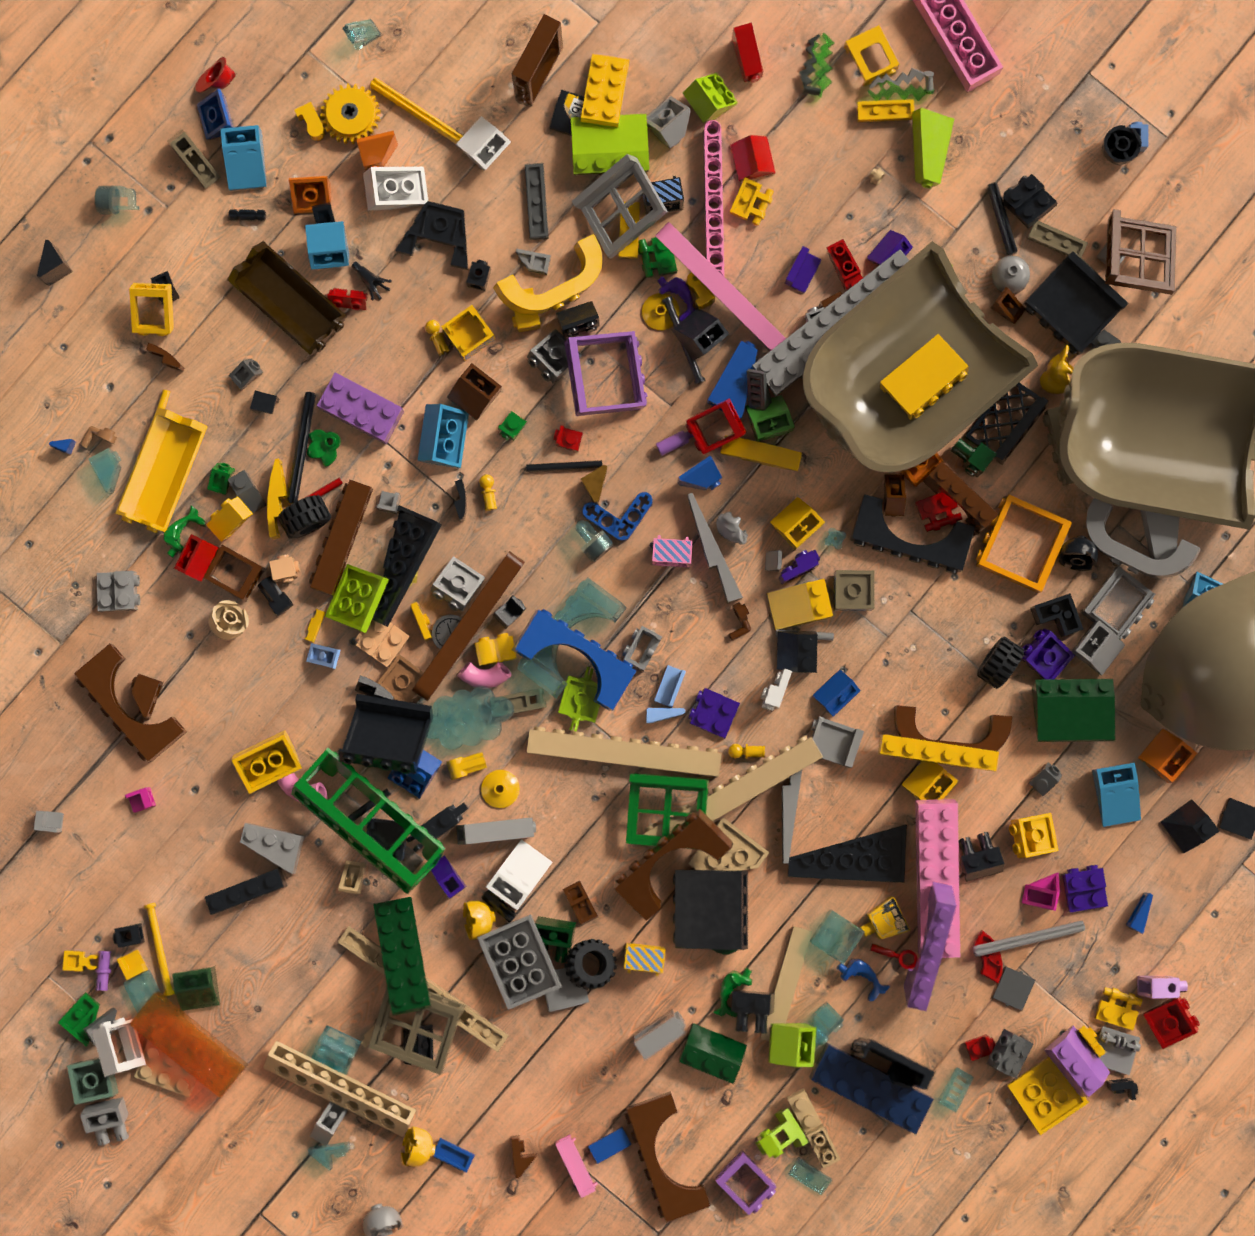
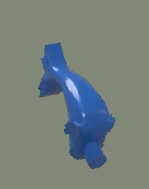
M851 959L847 966L839 963L836 968L841 972L840 977L843 981L856 975H861L868 979V981H871L873 988L868 995V1001L870 1002L874 1001L879 994H885L890 988L889 985H881L873 969L863 960Z

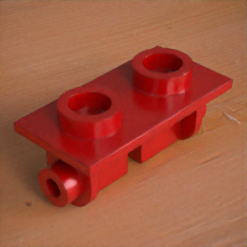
M333 288V290H329L328 299L336 307L353 310L367 309L368 293L351 290L350 296H348L347 289Z

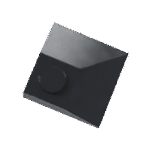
M1192 799L1160 821L1182 853L1201 845L1220 832L1211 818Z

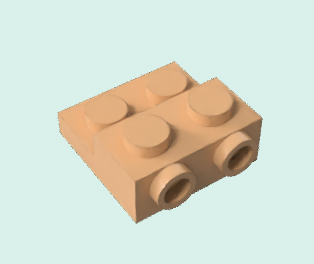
M371 620L367 632L361 631L355 640L357 641V647L389 668L410 636L392 623L386 627Z

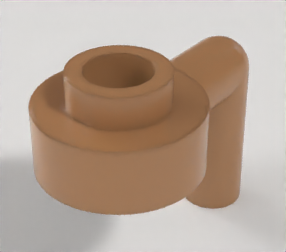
M90 426L80 445L88 448L94 435L114 444L117 439L114 436L116 432L106 427L104 430Z

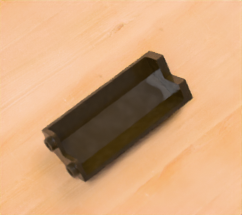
M264 241L252 247L246 260L233 267L227 279L309 355L317 351L321 352L336 332H340L345 325L343 322L347 316Z

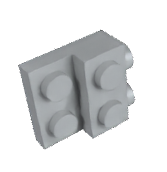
M453 556L432 584L430 591L433 592L432 595L436 599H444L449 602L448 605L451 609L463 611L485 577Z
M114 571L97 573V606L99 612L138 610L140 595L137 594V586H140V577L137 575V572Z

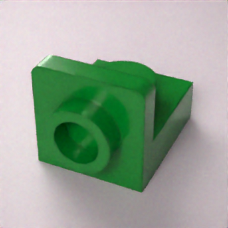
M511 411L504 422L498 426L499 435L507 441L509 439L514 441L527 424V421Z
M217 463L211 470L207 489L226 495L230 484L228 479L234 474L235 468L230 467L226 463Z

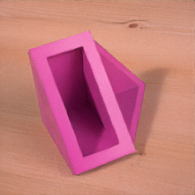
M1059 872L1031 884H1026L1022 903L1056 911L1060 893Z

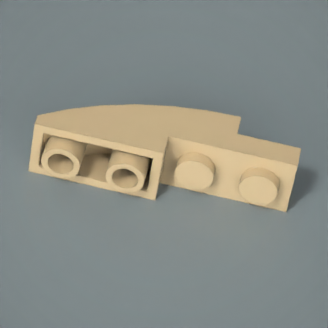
M804 1088L788 1096L787 1099L823 1169L841 1160Z

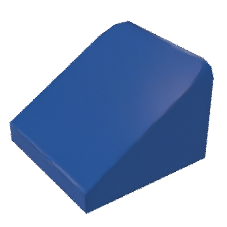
M73 439L50 442L49 445L56 450L70 455L76 441Z

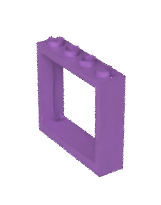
M635 331L569 337L564 342L576 416L641 410L646 406V398L648 396L644 392L645 377L644 374H641L642 358L641 355H638L639 341H637ZM626 342L635 403L587 408L578 346Z

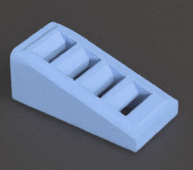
M647 708L646 724L685 714V709Z

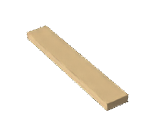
M793 926L774 990V1013L767 1017V1033H762L761 1035L763 1040L770 1041L771 1023H786L812 931Z

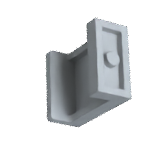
M818 717V720L814 719L811 730L814 731L812 738L823 755L822 759L852 768L864 731L827 720L823 717Z

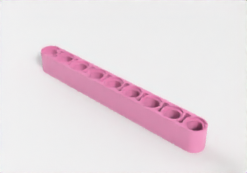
M711 120L704 127L706 259L710 262L711 258H718L720 263L713 266L724 276L721 125L719 122ZM714 128L717 130V133L712 135L707 130ZM713 146L716 147L718 151L716 153H711L708 151V148ZM710 165L717 166L718 170L712 172L708 169V167ZM714 183L717 184L719 188L717 190H711L708 186ZM716 202L718 203L719 207L716 209L710 208L709 203ZM715 220L719 223V226L714 228L709 223ZM717 239L720 244L712 246L710 240Z
M667 222L655 235L770 351L786 339L671 223Z

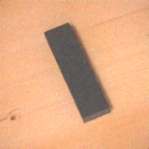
M544 163L525 164L530 240L549 239Z

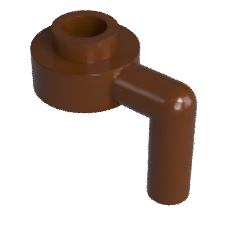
M740 602L732 605L733 611L742 625V628L729 634L732 641L751 631L747 620L749 611L746 605H741Z

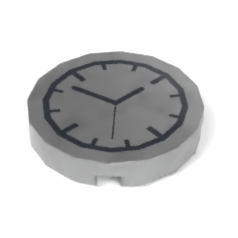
M451 614L439 618L433 625L432 639L439 649L442 648L461 621V617Z

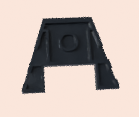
M427 201L409 231L404 235L401 243L396 247V252L413 256L417 238L454 246L451 266L468 270L464 210Z

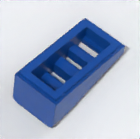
M1143 893L1126 923V926L1140 934H1143L1153 898L1152 894Z

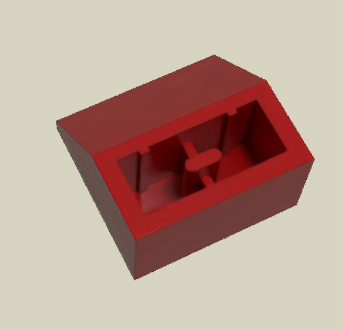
M191 534L174 569L201 582L218 547Z

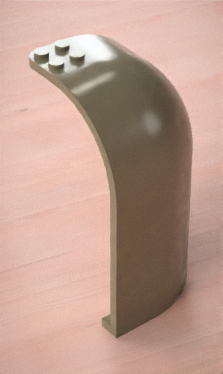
M933 241L835 323L819 339L805 365L803 374L804 392L820 423L827 430V435L860 463L875 471L897 472L912 468L926 461L1038 367L1033 353L1006 335L994 323L989 325L983 319L985 314L975 302L970 303L965 297L967 292L959 281L944 249ZM939 334L969 366L968 376L961 382L957 381L950 392L940 395L938 397L939 400L933 406L928 405L920 417H914L910 420L908 414L889 393L882 391L880 382Z
M1140 343L1108 344L1084 354L1074 366L1069 385H1066L1064 400L1061 401L1059 412H1061L1059 419L1060 458L1066 473L1076 486L1088 495L1108 504L1250 530L1255 518L1254 471L1250 470L1251 461L1255 460V364Z
M1255 571L1208 590L1186 604L1161 631L1148 655L1143 674L1141 707L1172 733L1189 742L1220 750L1241 751L1255 749Z

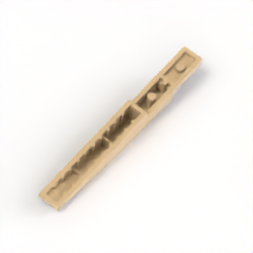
M348 926L338 943L385 975L380 946ZM426 977L428 991L466 1005ZM468 1005L465 1006L464 1012L460 1015L458 1025L496 1052H499L509 1035L479 1015L478 1012Z

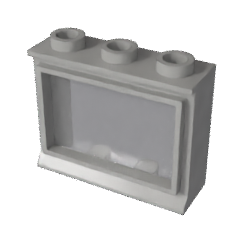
M1120 566L1114 568L1113 574L1105 580L1102 588L1091 598L1092 601L1081 613L1092 622L1099 620L1120 639H1125L1131 632L1129 628L1132 624H1137L1143 617L1142 611L1145 608L1149 609L1154 603L1153 597L1156 594Z

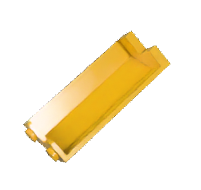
M157 408L115 514L122 516V521L130 524L135 521L147 526L146 530L157 533L158 530L162 532L167 530L208 426L196 420L182 417L167 409Z

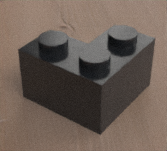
M1071 593L1030 607L1036 626L1055 620L1061 637L1084 630Z

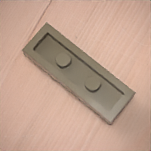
M1037 221L1032 226L1027 238L1066 256L1073 251L1080 258H1082L1088 244L1084 240L1040 221Z

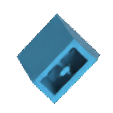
M344 221L305 226L311 270L349 266V249Z

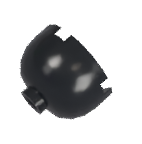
M1125 125L1113 127L1103 139L1102 151L1104 156L1113 164L1124 165L1130 163L1140 152L1142 145L1140 135L1135 129L1125 127Z
M1085 536L1068 539L1060 549L1059 562L1064 567L1065 563L1071 565L1070 569L1076 571L1092 570V566L1096 567L1098 562L1097 547Z

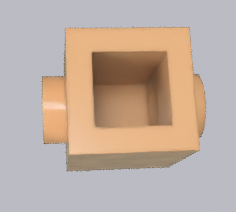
M281 555L277 557L278 560L269 561L273 581L290 583L294 581V578L298 577L297 572H300L299 562L295 561L293 557Z

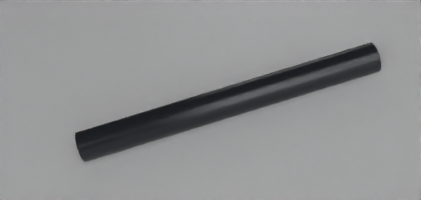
M602 460L526 464V471L599 468L602 466Z

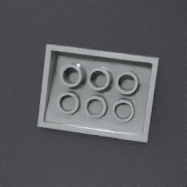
M532 915L477 937L508 1010L562 987Z

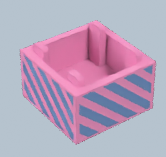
M658 535V538H654L652 565L690 568L692 541L689 540V537H686L685 540L660 539L661 535Z

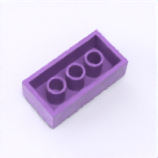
M336 372L317 404V407L325 413L386 445L404 413L402 407Z

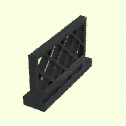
M1020 382L1015 385L1019 389V394L1008 396L1007 392L1006 396L998 400H1007L1008 409L997 410L996 403H994L980 416L965 436V438L977 446L981 442H986L988 448L989 441L999 440L1000 447L996 451L997 455L994 458L1001 465H1003L1041 416L1049 400L1043 396L1041 398ZM1031 396L1036 401L1031 406H1024L1022 397ZM1020 398L1021 407L1010 409L1009 399ZM1022 410L1023 418L1018 421H1012L1011 412ZM1008 412L1010 422L999 423L997 414ZM995 414L996 424L985 425V417ZM1011 425V433L1001 436L1000 427ZM997 427L998 437L987 438L986 429ZM984 429L985 439L977 440L972 436L975 430Z

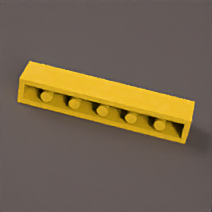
M885 734L880 735L878 749L879 755L991 772L997 771L999 752Z

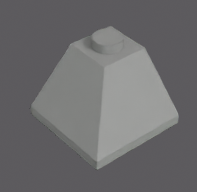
M670 96L647 116V126L663 144L672 148L685 136L691 110L688 106Z

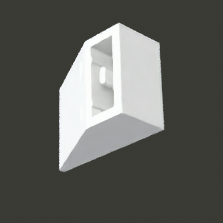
M521 839L486 888L518 910L552 864V861Z

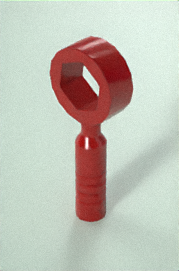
M873 943L870 948L872 952L890 958H898V963L905 969L914 968L918 960L916 953L912 950L906 949L898 954L891 949ZM907 953L913 955V963L908 966L903 964L902 956Z

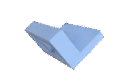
M668 665L654 701L672 708L686 671Z

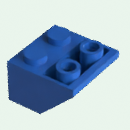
M423 750L416 774H404L400 771L391 770L388 779L420 799L436 775L442 761Z

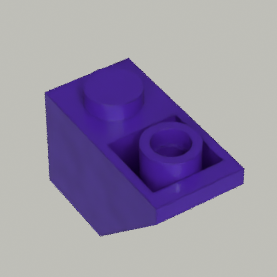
M442 856L431 871L450 899L467 886L446 856Z

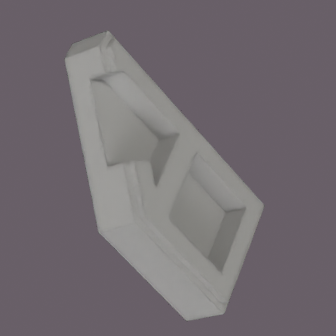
M516 249L517 255L529 272L548 274L551 255Z

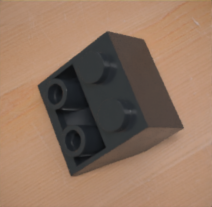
M592 301L556 313L564 337H577L580 332H593L600 326L599 316Z
M699 308L671 329L693 360L704 356L729 335L718 318Z

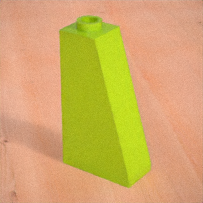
M919 108L912 113L915 182L922 184L921 186L931 189L941 183L954 119Z

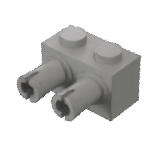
M123 1097L85 1106L80 1115L86 1133H95L98 1146H102V1142L104 1145L110 1142L107 1128L113 1127L117 1141H121V1138L122 1141L129 1138L124 1124L129 1114Z

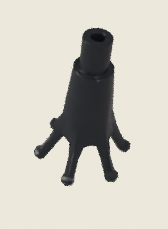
M358 262L352 264L351 267L366 284L371 300H374L373 292L376 293L378 300L382 299L376 289L377 286L390 291V288L382 283H391V279L388 280L375 275Z

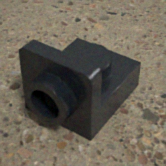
M168 271L150 278L152 284H171L172 302L180 298ZM158 297L162 305H164L163 297Z
M1131 1078L1106 1080L1109 1090L1115 1094L1125 1093V1090H1127L1128 1098L1136 1100L1138 1086L1137 1083H1134V1080Z

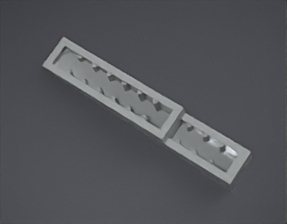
M690 493L687 497L708 568H717L727 603L741 600L743 597L693 493Z
M802 770L789 777V786H782V863H789Z

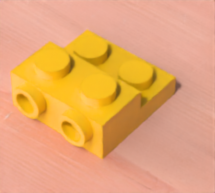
M1051 813L1011 820L1009 832L1014 836L1015 841L1012 849L1018 858H1027L1058 851Z

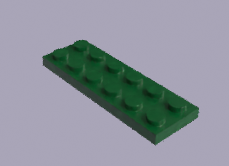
M412 897L373 904L392 1016L431 1008Z

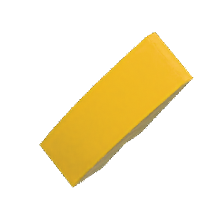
M634 202L627 209L635 223L639 222L640 202ZM622 214L620 215V236L630 229ZM639 236L619 252V258L638 259Z

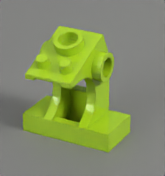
M787 1108L775 1113L780 1122L779 1125L771 1131L769 1128L762 1131L757 1136L758 1141L755 1143L762 1155L767 1154L769 1158L772 1156L777 1158L789 1144L793 1143L795 1147H802L809 1141ZM783 1130L787 1139L779 1143L775 1135Z

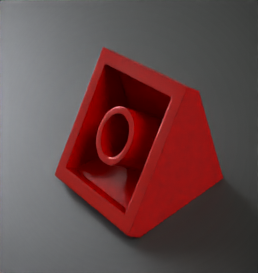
M749 135L730 145L739 181H743L744 178L752 179L776 173L767 136Z

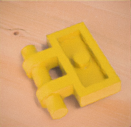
M744 178L731 207L730 214L746 221L749 214L754 216L752 223L759 226L761 220L765 218L767 206L773 200L771 197L774 191L767 188L765 194L760 192L761 184ZM756 199L761 201L758 209L753 207Z
M1104 987L1103 995L1109 996L1107 1002L1099 1001L1095 1019L1134 1030L1139 1012L1132 1010L1133 1004L1141 1006L1142 998L1136 997L1132 993L1120 992L1117 988L1110 989ZM1116 999L1125 1001V1006L1116 1005Z

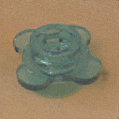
M830 528L828 530L829 535L824 542L827 546L831 545L839 550L843 546L842 542L846 538V533Z

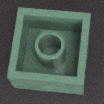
M99 1057L72 1063L67 1066L75 1105L112 1097L119 1093L115 1074L104 1077Z

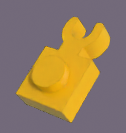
M65 950L62 970L84 971V966L94 970L98 966L91 965L90 961L92 958L97 959L98 955L93 954L85 957V951Z
M1084 1025L1078 1030L1099 1058L1106 1053L1095 1038L1097 1034L1091 1027L1086 1028Z

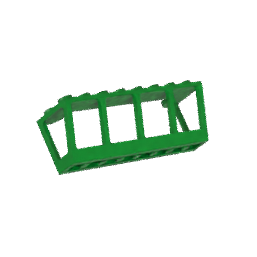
M327 748L292 789V796L407 895L437 865L445 850V847L438 839H434L409 814H405L395 802L385 797L380 789H376L371 785L369 780L356 772L351 764L340 762L339 754L330 748ZM320 770L331 777L339 773L347 780L330 800H327L308 784ZM350 784L376 804L359 825H356L333 805ZM380 809L406 830L389 850H385L363 831V828ZM409 834L424 846L422 855L427 860L417 874H413L392 856Z

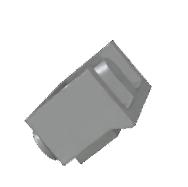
M641 626L640 630L636 628L631 637L634 639L632 645H627L622 655L625 656L624 660L644 671L662 636ZM643 634L652 639L638 663L630 658Z

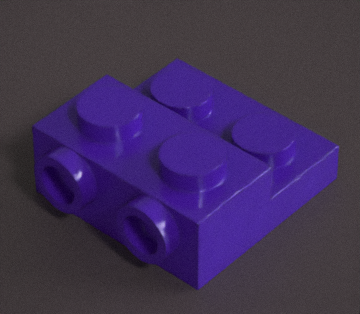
M804 550L796 554L795 560L792 562L793 565L782 570L779 577L781 584L783 585L815 569L819 565L818 561L820 560L816 550L810 552Z
M1045 628L1043 630L1040 629L1034 634L1032 643L1023 646L1024 655L1022 660L1044 680L1055 679L1075 655L1052 631Z
M704 688V691H699L695 700L699 702L696 709L692 708L689 714L690 724L725 739L740 703Z
M1098 865L1086 866V870L1079 871V868L1067 869V873L1062 874L1069 912L1108 906L1103 868H1098Z

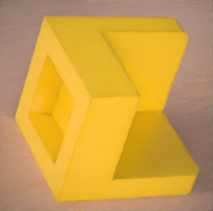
M135 950L117 959L126 980L148 970L139 950Z

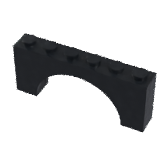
M864 494L850 538L851 541H854V545L865 547V545L872 546V550L882 553L884 550L889 551L891 556L898 558L906 556L909 557V561L914 563L923 561L928 563L927 566L938 569L940 566L946 568V572L952 574L963 571L975 526L956 521L950 533L939 542L928 545L908 543L893 534L886 525L882 514L883 499Z

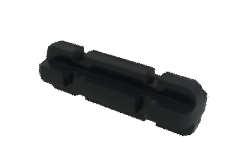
M230 209L228 217L231 221H237L238 219L240 221H255L256 219L258 221H265L266 212L265 210L239 209L237 211V209Z

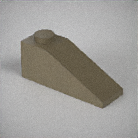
M181 129L167 141L206 189L220 178V175L185 131Z

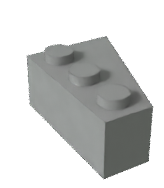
M245 823L240 842L289 873L296 874L305 836Z

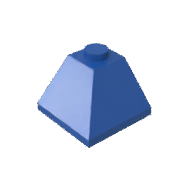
M709 456L679 476L677 483L679 486L705 491L709 488L714 490L721 485L719 481L722 480V476L712 457Z

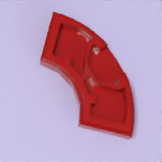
M981 930L972 947L994 942V940ZM1000 951L980 956L982 960L980 974L999 983L1003 969Z

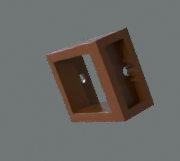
M221 545V547H218L214 559L203 578L238 598L247 601L265 568L230 548ZM226 552L253 567L239 592L212 578Z

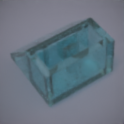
M830 909L810 939V943L842 964H845L865 931Z
M326 1025L317 1041L311 1058L347 1076L358 1053L361 1041Z

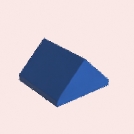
M221 89L215 90L197 104L206 140L221 137L222 128H233L226 98Z

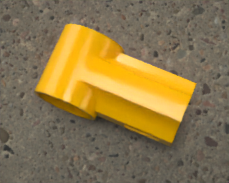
M483 752L446 761L451 780L487 768Z

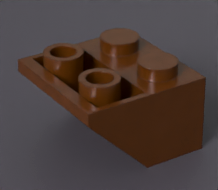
M471 363L460 376L447 398L477 421L500 394L502 386Z

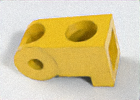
M309 102L294 109L299 121L305 120L310 138L314 141L322 140L325 136V129L312 103Z
M692 272L689 273L687 276V286L697 297L695 306L702 310L715 302V296Z

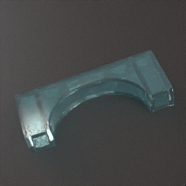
M587 577L586 580H583L578 585L576 593L567 599L566 606L562 611L560 610L556 613L554 619L566 622L569 629L578 622L593 617L606 618L616 623L626 610V606ZM549 645L538 651L531 660L522 657L517 669L557 699L568 683L561 677L557 668L556 656L559 645Z

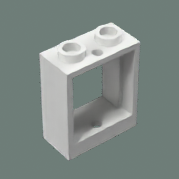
M125 1018L113 1021L112 1025L110 1021L99 1024V1029L92 1031L104 1077L146 1064L133 1019L125 1021ZM118 1030L127 1062L118 1064L109 1034L110 1031Z

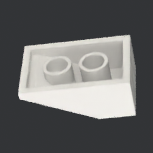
M371 167L363 173L368 210H390L425 205L428 201L424 167Z

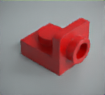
M561 425L559 430L556 429L553 440L556 441L557 447L578 452L583 432L571 430Z
M987 1034L964 1042L971 1061L991 1055L996 1045L994 1039L989 1038Z

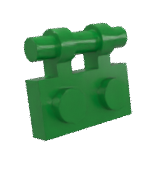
M657 237L651 238L652 246H647L646 239L639 240L640 248H638L639 255L642 256V270L645 271L646 278L653 277L652 270L655 269L658 270L659 276L677 273L674 254ZM650 253H654L656 262H650Z

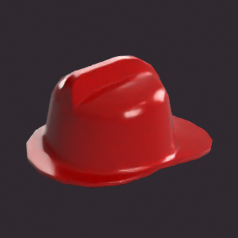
M221 57L200 76L195 89L199 93L206 91L210 87L224 89L236 77V73L226 64V58Z

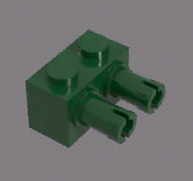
M959 439L950 450L964 460L962 467L965 468L964 471L971 477L980 476L997 455L982 442L976 448H972L962 439Z
M538 916L535 925L547 953L549 945L557 946L554 961L559 962L561 957V963L567 962L565 958L568 948H571L574 942L576 922Z

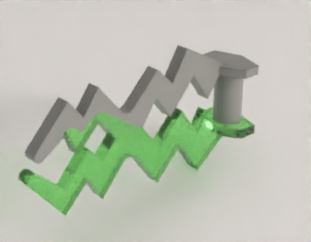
M911 68L908 75L902 72L894 81L887 74L882 79L877 76L869 87L873 88L879 84L882 89L877 95L871 90H867V92L875 101H879L883 95L886 100H889L895 92L903 100H906L912 93L917 101H919L926 94H934V73L931 71L922 72ZM914 76L920 82L924 77L926 78V87L924 89L919 85L916 90L910 83ZM902 80H904L907 83V85L910 83V85L905 89V91L899 86ZM886 82L890 85L888 90L883 87Z

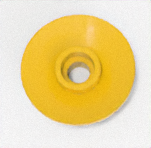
M656 293L648 297L644 302L642 317L650 328L663 331L673 327L667 308L661 301L670 295ZM673 298L672 303L679 318V305ZM659 307H662L665 311L663 313H659L657 309Z
M506 770L490 772L484 778L481 785V793L484 800L495 808H506L512 805L518 798L520 791L517 778ZM498 785L503 786V792H497L496 788Z

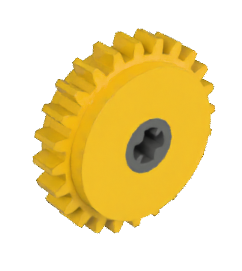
M348 83L347 88H343L340 85L339 91L334 88L333 95L327 94L329 100L324 99L323 102L326 106H321V110L325 113L320 114L322 119H325L322 121V124L326 126L325 130L327 133L331 131L330 136L332 138L337 136V141L340 142L343 139L344 144L351 140L353 145L358 138L367 137L369 133L374 135L373 128L378 129L376 122H380L381 119L377 115H380L381 111L377 109L380 107L379 103L375 102L376 97L375 95L371 96L370 90L365 92L364 86L358 89L357 84L351 88ZM352 111L353 116L349 117V112Z

